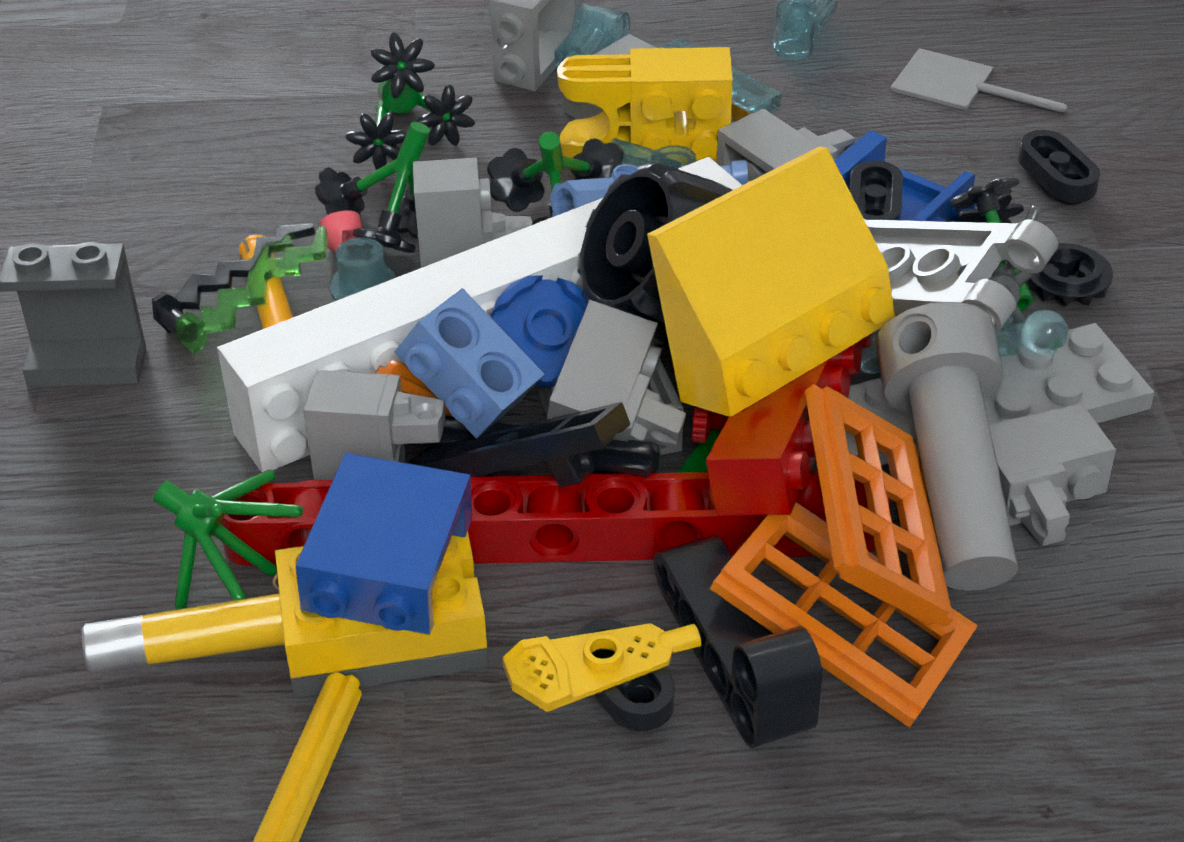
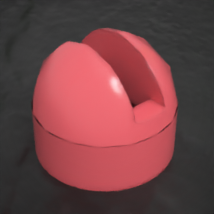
M338 211L326 215L320 220L319 225L322 239L327 248L334 253L340 254L344 245L347 246L349 253L354 252L361 245L363 239L352 236L354 229H363L359 213L355 211Z

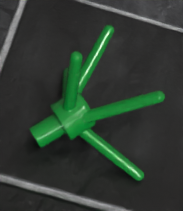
M266 470L214 496L208 495L199 488L192 494H189L168 480H165L158 488L153 501L176 515L174 526L185 532L174 603L176 610L187 607L197 541L233 600L245 599L244 591L211 538L212 535L268 576L277 574V567L221 525L225 514L300 517L303 514V508L296 504L234 501L273 481L276 477V473L273 470Z

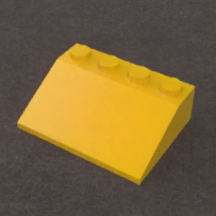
M819 146L647 234L680 402L732 417L879 330L890 319L895 317L888 265L832 155L826 147Z

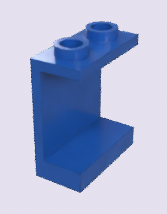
M345 453L295 566L301 611L317 613L326 618H344L381 625L390 630H407L430 635L434 625L432 587L451 536L466 537L472 520L471 475Z

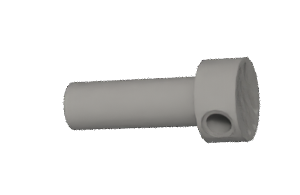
M954 301L938 302L908 309L890 319L877 334L875 346L884 396L891 407L903 413L912 414L923 478L946 586L964 591L995 587L1009 581L1018 571V563L985 401L1001 387L1004 378L995 327L989 313L972 304Z

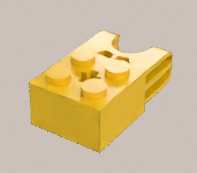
M730 47L631 48L630 54L575 55L567 57L558 66V87L568 100L590 103L603 109L596 116L568 122L560 134L562 156L573 158L576 154L582 153L586 141L596 138L602 140L605 144L611 142L621 146L624 153L622 164L644 165L645 159L647 160L646 164H658L662 157L661 155L688 163H694L710 157L717 163L718 129L731 124L733 78Z

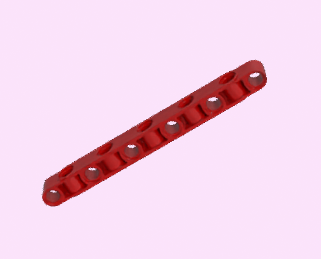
M708 472L652 473L647 477L627 474H590L581 483L565 487H559L554 475L471 477L472 520L468 529L473 564L654 560V555L659 551L714 535L722 540L733 557L768 515H716ZM810 472L809 486L806 490H801L796 502L827 523L818 472ZM854 479L858 504L868 509L864 484ZM333 480L267 483L234 500L300 505L303 508V514L300 517L225 514L221 525L277 566L275 550L305 545ZM887 498L890 510L891 499ZM863 531L867 551H875L874 537ZM783 535L774 546V548L787 557L813 555L786 535ZM223 543L224 553L231 562L237 565L255 566Z

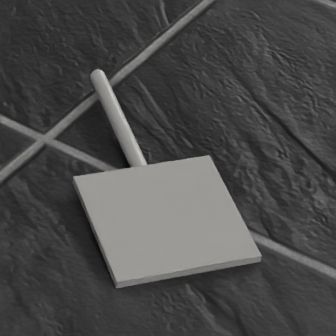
M921 48L917 50L890 87L892 92L964 111L968 109L979 92L1060 113L1067 111V105L1064 103L985 83L993 72L994 67Z

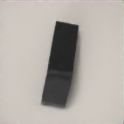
M710 536L659 551L654 555V570L660 591L680 627L690 624L696 625L701 638V646L692 649L746 745L754 748L815 728L819 714L822 666L816 645L809 632L804 627L797 626L772 633L710 589L713 581L732 558L718 536Z

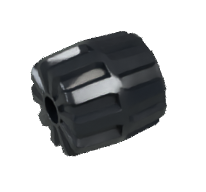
M660 163L640 165L636 172L630 175H620L609 186L607 193L596 209L592 210L585 226L586 232L581 251L578 254L577 272L582 278L583 291L581 295L587 305L589 300L658 323L653 344L670 349L647 234L725 195L733 189L716 181Z

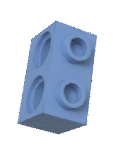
M463 288L418 321L395 350V353L407 365L410 372L419 378L438 399L444 400V405L449 409L451 415L462 423L476 439L515 407L545 375Z

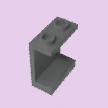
M87 242L80 245L42 246L40 244H28L9 247L0 274V292L17 291L30 338V345L22 370L27 387L139 384L146 344L124 244Z

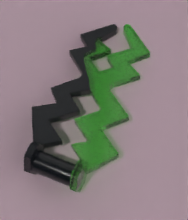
M311 223L277 226L275 237H257L254 256L251 259L218 262L215 275L192 273L175 297L169 293L162 292L152 298L153 319L169 334L173 332L177 339L190 352L195 354L205 347L207 333L235 329L237 307L266 304L267 281L269 279L279 276H301L300 262L326 260L328 241L326 227L320 226L315 231ZM315 234L312 246L293 247L291 240ZM284 252L283 258H271V254ZM233 277H248L247 287L231 288ZM202 292H218L217 308L201 306V319L193 313H183V309H200Z

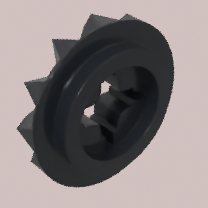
M1058 243V249L1044 269L1029 279V289L1035 292H1042L1044 301L1056 298L1062 300L1066 307L1071 301H1078L1083 305L1089 306L1093 298L1105 297L1108 287L1112 282L1113 270L1109 262L1092 249L1076 244Z

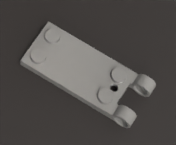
M865 220L888 265L895 315L929 303L954 301L972 304L989 313L996 333L1001 330L1016 308V301L1011 292L1003 285L988 280L999 266V263L1002 260H1008L1015 268L1026 273L1035 274L1044 269L1058 249V240L1055 234L1047 226L1034 220H1023L1018 224Z

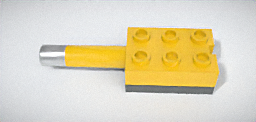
M468 531L466 537L451 536L432 587L434 625L430 635L407 630H390L381 625L344 618H326L317 613L301 611L295 567L304 547L300 546L275 550L279 585L278 594L86 623L82 628V647L87 670L94 674L285 645L294 698L320 694L326 678L334 672H339L345 676L352 674L360 681V688L487 668L489 664L485 614L478 580L474 576L473 556Z

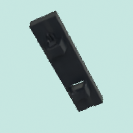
M619 402L483 434L477 439L470 437L427 447L408 461L407 464L470 474L471 477L493 476L492 473L547 461L559 487L579 484L595 470L590 451L603 449L613 440L616 433L623 432L631 423L623 403Z

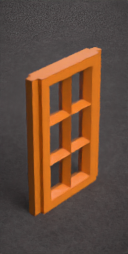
M814 384L805 390L834 569L838 571L840 579L929 625L936 622L945 627L953 622L954 619L917 446L913 442V437L830 387L826 386L821 389ZM845 431L855 436L858 457L849 453ZM878 450L887 455L890 475L884 473L881 469ZM854 479L864 484L868 509L858 504ZM887 498L896 502L901 528L892 523ZM863 531L874 537L878 562L868 558ZM898 550L907 555L911 580L902 576Z
M797 502L790 515H768L713 581L710 589L772 633L797 626L804 627L816 645L821 666L910 728L978 625L953 608H951L953 622L945 627L936 622L929 625L881 600L883 602L873 616L829 585L838 571L834 569L828 527L825 521ZM783 535H786L827 563L818 576H815L774 548ZM867 551L868 558L878 562V558ZM761 561L805 590L795 605L751 575ZM817 599L863 630L853 644L807 614ZM894 611H897L939 640L930 654L886 624ZM874 639L920 669L910 684L865 654V651Z

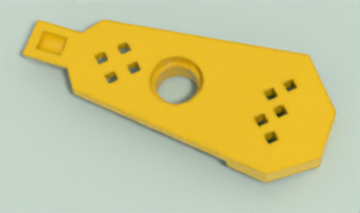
M649 623L551 640L547 636L520 640L502 657V661L512 691L542 710L549 712L669 666L673 653L701 646V638L695 624L664 632V630ZM598 649H609L614 651L615 654L609 658L601 659L595 657L592 652Z

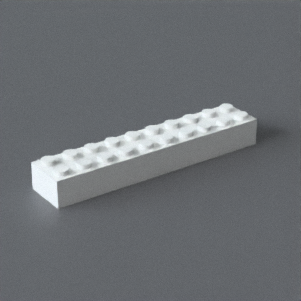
M710 157L678 168L679 170L716 181L733 190L742 186ZM603 198L217 347L233 434L261 472L269 469L275 470L310 455L303 410L316 370L375 374L379 366L386 367L391 360L405 364L395 353V350L418 321L461 288L489 316H491L497 298L510 284L527 276L543 275L542 279L553 281L561 278L573 282L583 290L582 278L577 272L578 254L581 251L587 221L592 210L596 209Z

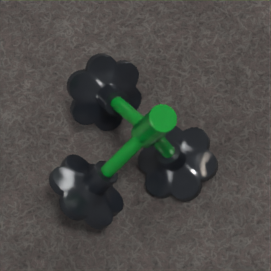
M419 122L410 123L397 159L362 179L360 177L351 179L345 172L337 173L330 167L319 172L320 183L315 186V193L318 200L325 205L327 215L338 211H355L359 213L361 218L360 212L365 208L362 197L367 194V188L397 172L398 175L387 211L382 210L378 226L371 229H354L352 236L379 246L393 248L405 253H414L416 246L403 240L397 232H409L412 237L418 238L413 162L419 161L430 129ZM408 180L409 189L406 192V196H403Z
M548 131L544 132L539 138L541 160L537 161L527 158L521 149L511 148L504 153L503 157L492 159L488 163L487 172L492 179L490 182L491 197L496 201L505 202L511 211L521 212L530 203H536L543 198L545 190L540 181L543 171L549 175L552 192L554 185L561 183L560 173L564 168L571 170L572 174L576 177L575 180L611 178L613 170L617 166L623 165L624 153L618 144L611 142L605 144L602 140L594 138L586 141L582 153L576 154L573 158L562 156L559 135ZM549 202L550 215L534 220L532 225L552 218L551 202Z

